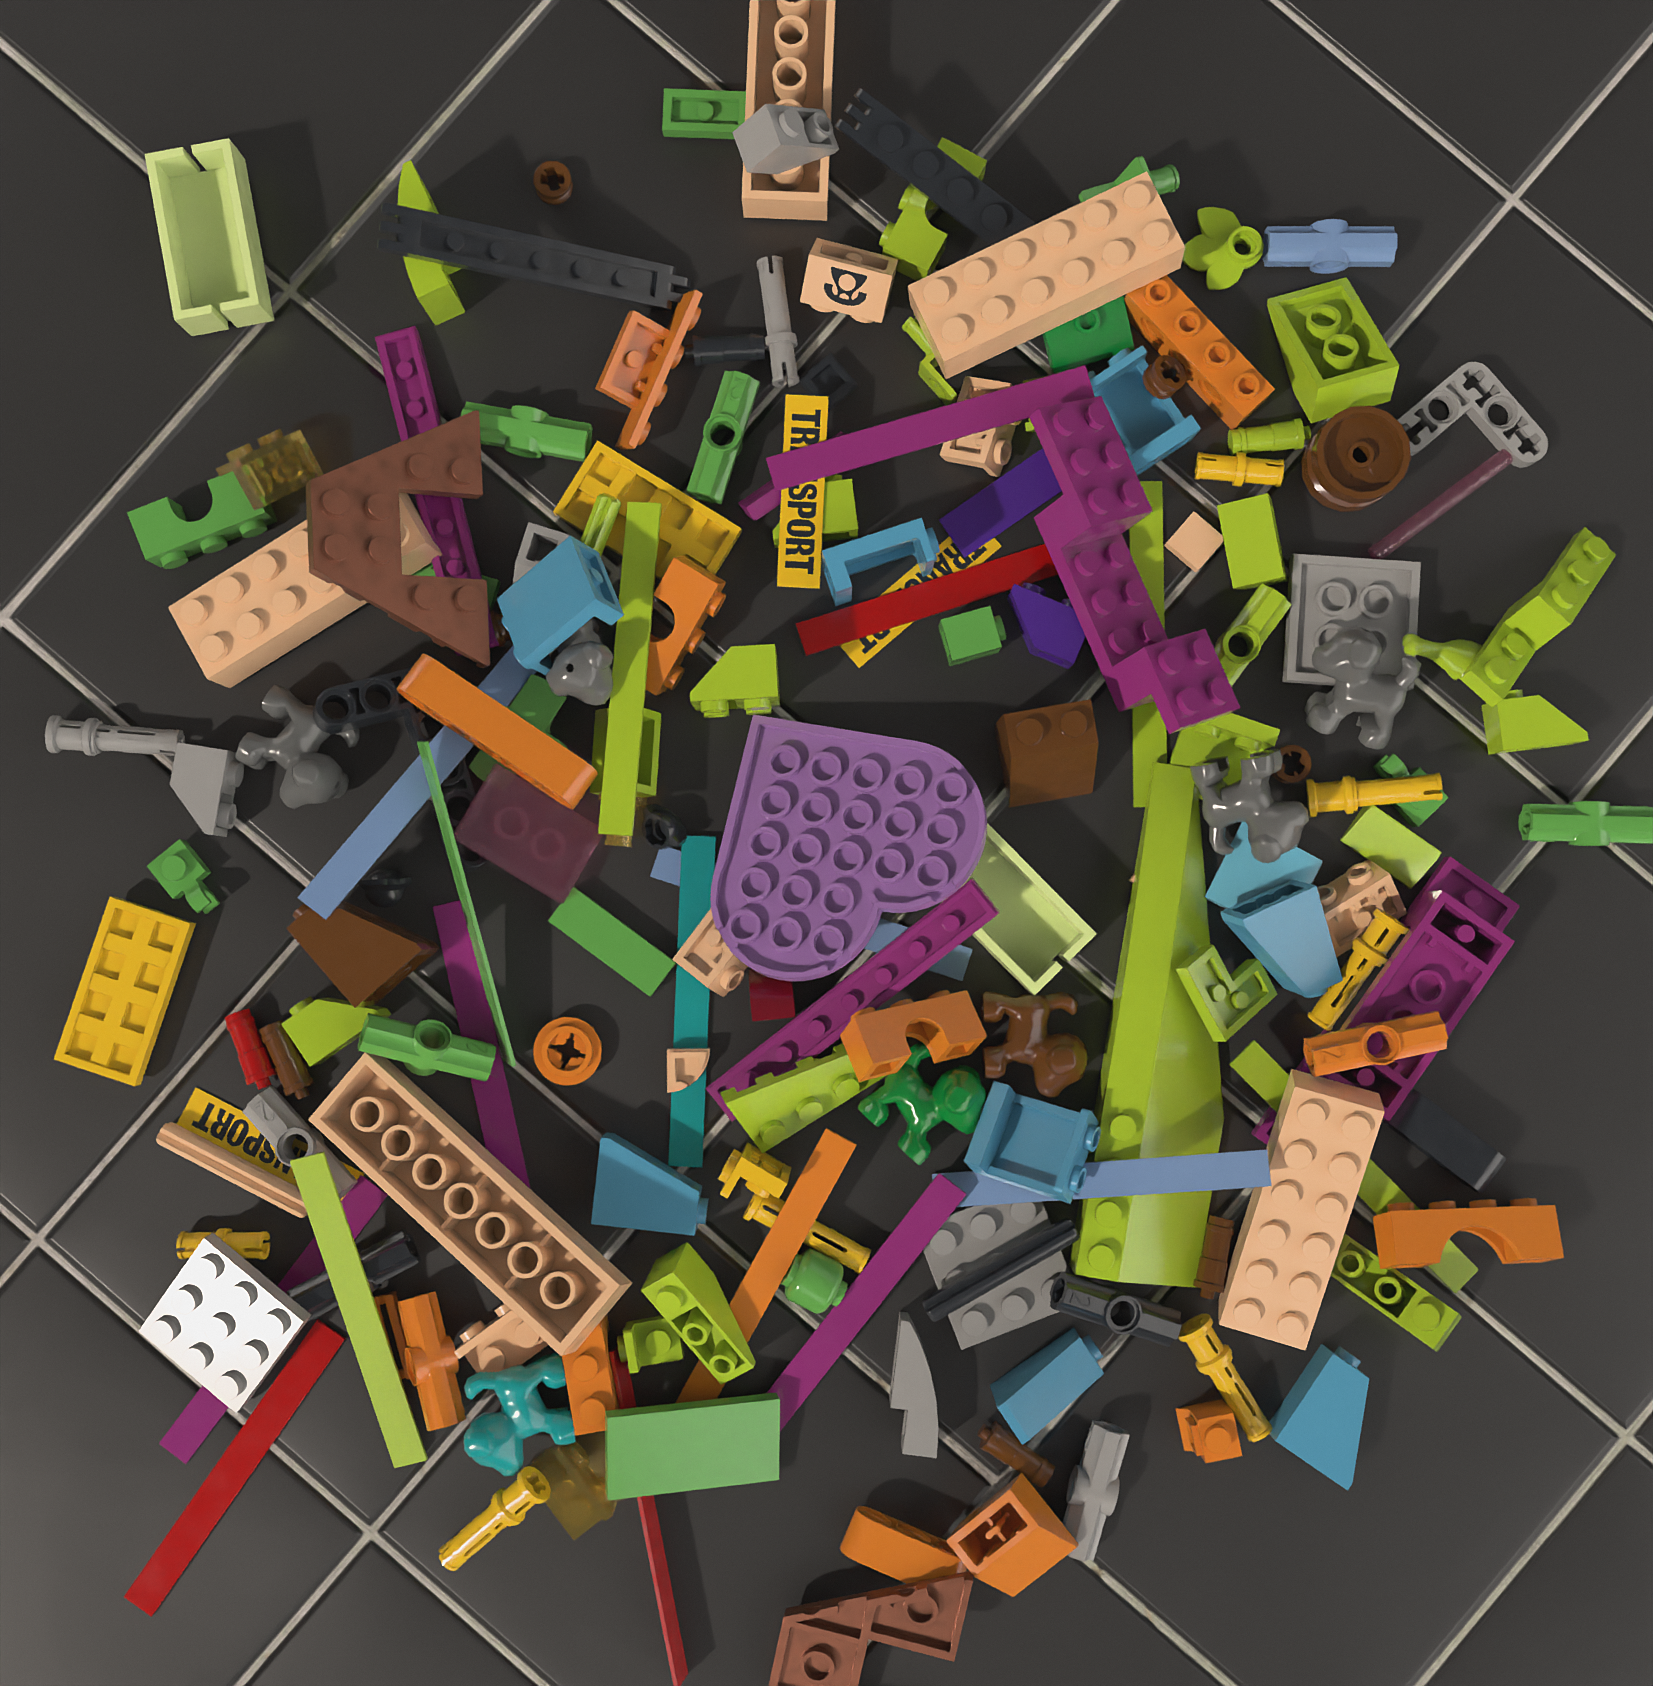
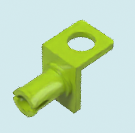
M910 316L903 324L902 329L908 333L926 354L925 358L920 362L918 375L946 406L955 403L957 393L936 371L935 367L939 364L917 318L913 319Z

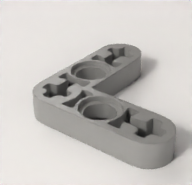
M1468 362L1462 365L1397 420L1402 424L1405 432L1418 422L1425 427L1410 442L1411 456L1422 450L1464 413L1469 416L1502 456L1513 466L1519 468L1528 467L1540 460L1548 449V439L1544 431L1490 369L1479 362ZM1474 376L1478 383H1476L1474 388L1467 391L1462 384L1468 378ZM1487 392H1490L1492 396L1478 406L1476 402ZM1438 399L1447 404L1449 415L1446 420L1439 421L1431 417L1428 409L1430 401ZM1498 404L1506 409L1508 420L1505 425H1495L1490 421L1488 417L1490 405ZM1517 423L1520 428L1506 438L1504 433L1513 428ZM1529 439L1533 445L1528 452L1522 454L1518 448L1523 441Z

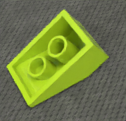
M1347 277L1268 299L1267 307L1294 394L1310 423L1332 418L1335 414L1350 407L1375 406L1391 400L1400 365Z

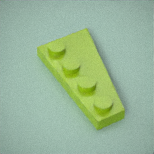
M842 1043L833 1047L832 1054L821 1059H813L810 1056L795 1062L797 1068L776 1077L770 1072L755 1078L756 1085L739 1092L733 1087L720 1092L727 1107L760 1151L764 1153L885 1076L859 1082Z

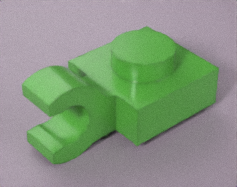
M1391 754L1389 757L1384 755L1373 766L1376 772L1384 779L1427 775L1420 767L1413 768L1408 773L1405 764L1395 754ZM1440 790L1443 797L1439 801L1427 800L1391 805L1412 827H1419L1448 797Z
M179 839L147 865L172 899H180L185 895L186 900L197 913L203 911L205 914H208L220 904L216 896L202 881L212 872L186 840Z

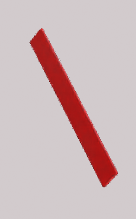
M1042 544L796 623V627L805 655L808 656L1010 591L1014 584L1022 587L1025 582L1035 583L1059 574L1046 545Z
M317 1319L129 1588L124 1598L149 1616H153L346 1339L345 1337Z
M617 1345L609 1352L619 1408H637L628 1361L621 1362ZM654 1495L637 1497L673 1686H681L688 1675V1669Z

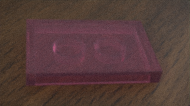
M499 764L493 765L453 832L456 842L560 904L565 902L603 834H598V825L560 804Z

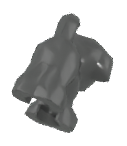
M593 617L555 648V650H558L559 655L556 657L552 668L546 674V680L555 695L559 697L571 695L584 703L597 706L605 704L612 693L614 685L612 678L613 654L607 646L601 643L600 637L597 634L599 625Z
M1358 626L1342 628L1328 642L1316 647L1312 654V665L1323 675L1334 678L1335 685L1328 694L1315 692L1309 697L1304 707V711L1307 714L1305 720L1307 725L1319 733L1333 734L1340 721L1346 715L1352 712H1362L1356 723V726H1361L1362 728L1358 739L1366 747L1383 749L1390 740L1394 716L1405 702L1407 689L1419 676L1421 663L1417 658L1406 655L1401 658L1402 671L1397 676L1391 674L1375 675L1372 672L1380 663L1382 653L1380 642L1367 629Z
M274 685L262 702V710L277 720H286L290 717V723L276 738H267L248 732L239 743L235 756L236 759L253 769H263L268 761H276L286 770V774L280 787V798L289 808L296 809L302 805L321 804L331 799L340 798L348 789L349 778L331 756L317 752L319 746L331 734L323 732L317 727L313 718L315 706L305 705L286 688ZM323 710L324 714H325L328 718L334 719V720L340 719V718H335V717L330 716L327 712H325V711ZM359 729L337 734L344 738L348 747L355 746L360 738Z
M1280 749L1260 751L1250 754V758H1242V779L1231 785H1228L1223 780L1228 775L1230 769L1228 756L1202 760L1190 766L1194 783L1203 798L1202 812L1204 819L1210 826L1209 841L1216 853L1221 855L1232 854L1234 848L1226 839L1225 833L1226 827L1237 822L1247 823L1251 853L1256 860L1262 863L1275 862L1280 858L1281 854L1298 846L1302 829L1309 821L1308 810L1302 803L1297 801H1275L1272 798L1268 782L1270 775L1282 768Z

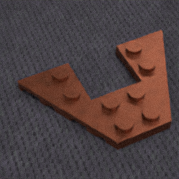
M472 411L310 480L306 484L309 573L326 583H334L340 586L346 594L359 601L365 600L388 613L389 618L407 628L428 635L434 643L442 647L447 646L477 663L476 666L479 668L489 666L487 581L482 579L403 575L399 493L478 499L483 495L479 411Z
M967 1571L786 1608L769 1686H858L868 1639L954 1662L973 1583L972 1573Z

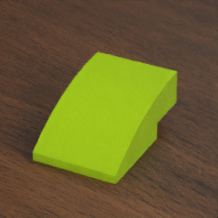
M412 161L403 163L397 205L439 214ZM403 256L417 299L435 326L466 312L449 277V274L462 268Z

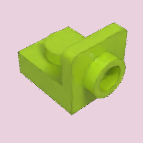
M663 1316L628 1321L623 1329V1335L617 1338L621 1362L628 1361L630 1373L639 1372L642 1366L681 1360L685 1356L682 1338Z

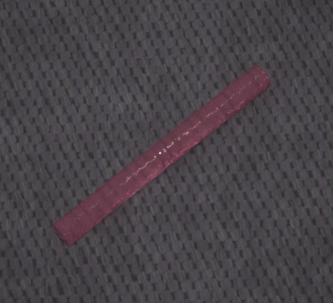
M1501 449L1370 547L1368 552L1372 559L1382 560L1511 464L1513 459L1510 453L1505 449Z

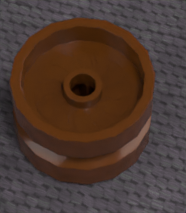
M1372 406L1350 407L1335 414L1307 443L1301 460L1302 478L1309 493L1323 506L1339 512L1360 511L1375 504L1383 496L1391 492L1405 477L1411 460L1410 440L1402 424L1387 411Z

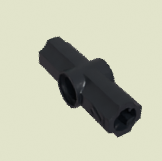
M405 1228L377 1241V1243L366 1249H363V1247L357 1249L371 1292L382 1286L381 1283L421 1261L419 1248L413 1236ZM327 1269L286 1291L289 1297L311 1314L308 1321H312L338 1306Z
M1062 1271L1054 1279L1050 1290V1307L1052 1309L1108 1327L1117 1334H1130L1169 1347L1174 1340L1178 1339L1182 1327L1180 1321L1181 1312L1179 1310L1124 1292L1114 1285H1103ZM1117 1302H1121L1120 1310L1111 1317L1112 1307Z

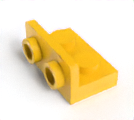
M747 1142L742 1152L734 1149L718 1177L720 1181L724 1182L720 1195L728 1198L738 1179L742 1177L747 1180L745 1186L755 1194L763 1198H768L771 1194L779 1199L788 1183L791 1167L765 1152L762 1153L760 1149Z

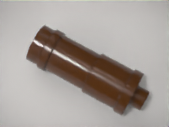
M279 1020L261 1028L259 1031L263 1044L266 1045L276 1067L275 1070L284 1088L285 1096L295 1094L298 1101L310 1095L308 1087L314 1085L315 1082L310 1077L294 1042L281 1025L284 1020Z
M1209 1215L1208 1223H1206L1207 1230L1202 1255L1199 1258L1196 1278L1193 1282V1286L1201 1288L1200 1297L1213 1300L1215 1292L1224 1293V1282L1228 1267L1227 1260L1232 1235H1234L1235 1221Z
M997 1421L993 1422L990 1426L986 1424L981 1426L977 1433V1436L982 1438L979 1444L980 1449L990 1453L1005 1465L1008 1464L1020 1474L1023 1473L1029 1482L1036 1484L1040 1488L1049 1481L1055 1466L1047 1458L1040 1456L1025 1444L1022 1445L1016 1436L1003 1428Z

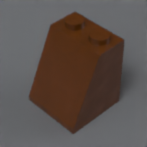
M1091 699L1003 714L995 723L994 728L1009 808L1093 793L1099 742Z
M344 900L326 920L304 903L293 913L296 920L286 928L354 1008L377 1004L440 949L434 941Z

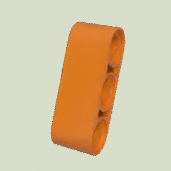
M857 1506L840 1545V1550L850 1559L906 1584L962 1573L967 1570V1567L946 1540L866 1506Z

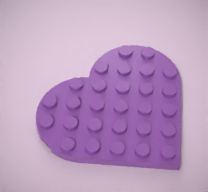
M753 715L711 885L710 900L713 920L730 951L749 968L767 977L784 981L813 980L829 975L852 961L871 939L882 912L906 913L918 911L938 904L951 896L967 881L975 870L986 842V809L975 781L956 758L944 750L927 743Z

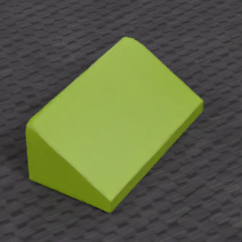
M1374 805L1363 806L1340 839L1341 842L1367 860L1380 866L1409 889L1419 881L1442 854L1441 851Z

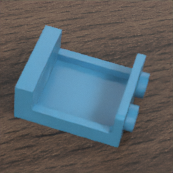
M1143 345L1133 352L1129 348H1125L1114 355L1107 362L1110 367L1100 374L1096 375L1094 371L1088 373L1094 396H1102L1137 476L1193 440L1201 429L1192 414L1187 418L1183 417L1171 398L1158 399L1146 389L1142 376L1144 370L1149 365L1145 361L1148 352Z
M922 518L822 550V568L835 607L851 602L852 583L849 578L850 575L914 555L924 577L931 574L934 562L937 561L936 553H939L940 549L933 528L925 529Z
M571 535L497 598L503 615L502 623L509 632L514 645L513 653L515 658L526 669H534L544 675L553 666L549 653L592 617L595 616L613 625L624 615L599 552Z
M993 1081L964 1162L977 1174L1071 1204L1074 1193H1079L1084 1186L1087 1170L1083 1166L1089 1151H1095L1099 1143L1101 1128L1098 1126V1120L1090 1110L1082 1108L1079 1113L1016 1094L1009 1085Z

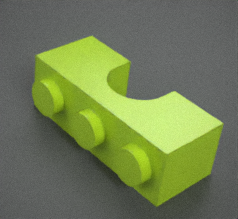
M942 137L937 147L982 181L987 160ZM909 185L899 203L898 208L902 210V213L896 224L891 221L887 224L880 238L879 245L883 247L882 255L898 259L896 268L898 272L918 281L933 273L945 251L948 234L932 226L926 217V214L934 207H937V205Z

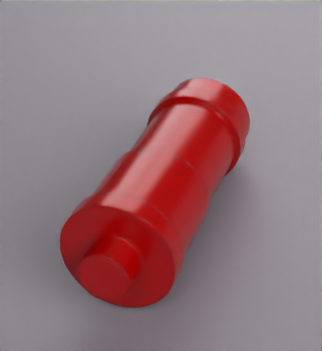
M244 1009L224 1017L227 1030L231 1034L239 1055L238 1059L246 1078V1084L256 1083L258 1090L271 1086L269 1077L277 1073L275 1068H273L266 1047L262 1043L255 1024V1018L252 1016L250 1009Z

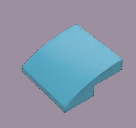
M1242 822L1231 843L1234 850L1232 854L1225 855L1205 897L1207 900L1228 909L1292 879L1312 885L1323 861L1295 847L1281 854L1280 858L1275 862L1262 863L1256 860L1251 853V846L1248 841V825L1246 822Z

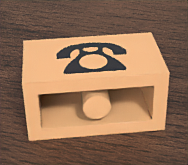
M816 238L809 253L800 302L810 304L813 309L820 312L837 311L851 315L853 319L859 322L872 323L875 321L882 323L889 304L898 259Z

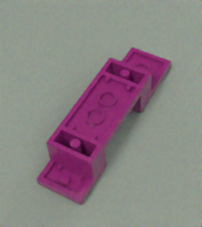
M1102 396L1038 408L1029 417L1063 495L1036 515L1034 519L1118 711L1122 712L1155 701L1168 733L1171 734L1230 714L1239 709L1240 705L1206 629L1168 639L1125 543L1122 533L1153 512Z
M1444 857L1408 908L1407 914L1400 920L1410 930L1340 1030L1354 1028L1362 1023H1378L1430 1011H1439L1449 1037L1515 941L1502 932L1520 905L1452 857ZM1323 1029L1321 1034L1331 1033L1333 1031H1327ZM1378 1032L1371 1034L1367 1041L1369 1053L1375 1055L1381 1050L1383 1045V1039ZM1438 1051L1397 1059L1387 1065L1373 1064L1319 1077L1379 1093L1385 1111L1383 1119L1390 1121ZM1304 1056L1295 1070L1311 1074ZM1270 1106L1250 1133L1266 1145H1268L1277 1113Z

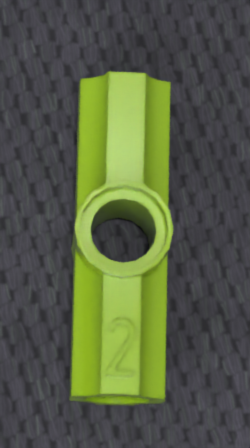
M1263 583L1259 585L1226 632L1218 638L1214 646L1231 687L1249 662L1258 656L1261 646L1292 605L1284 595ZM1231 636H1239L1246 641L1247 652L1244 657H1237L1230 652L1228 642Z

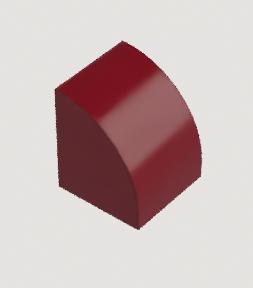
M750 968L749 991L752 1021L795 1017L793 981L770 978Z

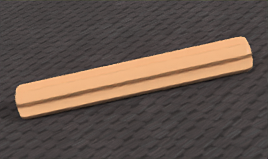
M173 1122L165 1123L160 1129L156 1138V1142L159 1145L299 1218L307 1215L298 1187Z

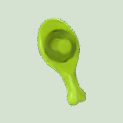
M1413 633L1406 634L1402 638L1405 654L1410 656L1420 655L1432 659L1454 680L1460 679L1482 647V645L1464 639L1451 640L1445 643L1424 640Z

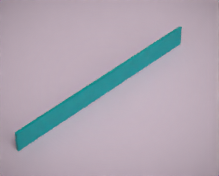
M687 836L686 842L681 846L677 952L711 909L710 897L715 870L716 837ZM678 964L676 967L673 1048H707L710 989ZM707 1066L702 1075L693 1084L683 1090L671 1092L668 1166L703 1167Z

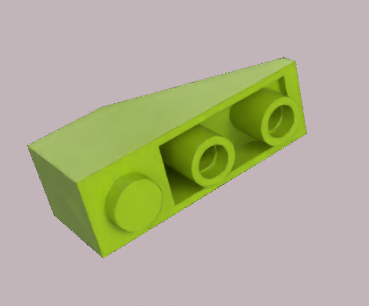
M1344 1235L1330 1276L1438 1352L1462 1318L1460 1314L1398 1270L1380 1269L1378 1256L1348 1235Z
M686 1242L656 1259L641 1291L718 1382L722 1385L754 1368L756 1361L715 1274L692 1246Z

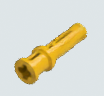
M1439 772L1428 775L1355 781V777H1350V775L1343 776L1341 781L1315 783L1313 779L1306 780L1309 818L1316 817L1319 812L1344 810L1346 814H1353L1354 811H1358V807L1427 800L1439 801L1443 797L1442 792H1440L1442 790V781Z
M1379 908L1374 910L1375 918L1361 938L1356 937L1352 942L1351 948L1354 952L1340 970L1343 981L1328 987V991L1322 995L1314 1009L1308 1014V1017L1327 1031L1332 1030L1335 1022L1355 997L1375 966L1381 967L1382 964H1386L1389 960L1386 955L1401 934L1406 935L1410 930L1402 922Z
M754 1193L743 1218L747 1221L753 1218L771 1228L777 1216L763 1209V1205L779 1214L785 1201L771 1194L768 1198H763ZM816 1220L803 1242L805 1245L838 1261L842 1265L853 1269L858 1274L863 1270L871 1253V1249L868 1247H863ZM813 1232L842 1247L843 1251L813 1236Z
M1200 1314L1182 1324L1178 1338L1180 1341L1186 1342L1197 1359L1195 1363L1197 1369L1204 1375L1210 1376L1226 1404L1233 1411L1248 1441L1256 1442L1265 1438L1272 1431L1273 1427L1231 1362L1233 1359L1232 1350L1229 1345L1222 1344L1212 1328V1318L1209 1314Z
M526 1466L519 1471L517 1480L509 1487L498 1489L492 1496L491 1504L488 1508L439 1548L438 1552L441 1553L439 1559L443 1566L450 1571L458 1570L507 1526L520 1524L531 1507L535 1504L544 1503L551 1493L545 1476L535 1467Z

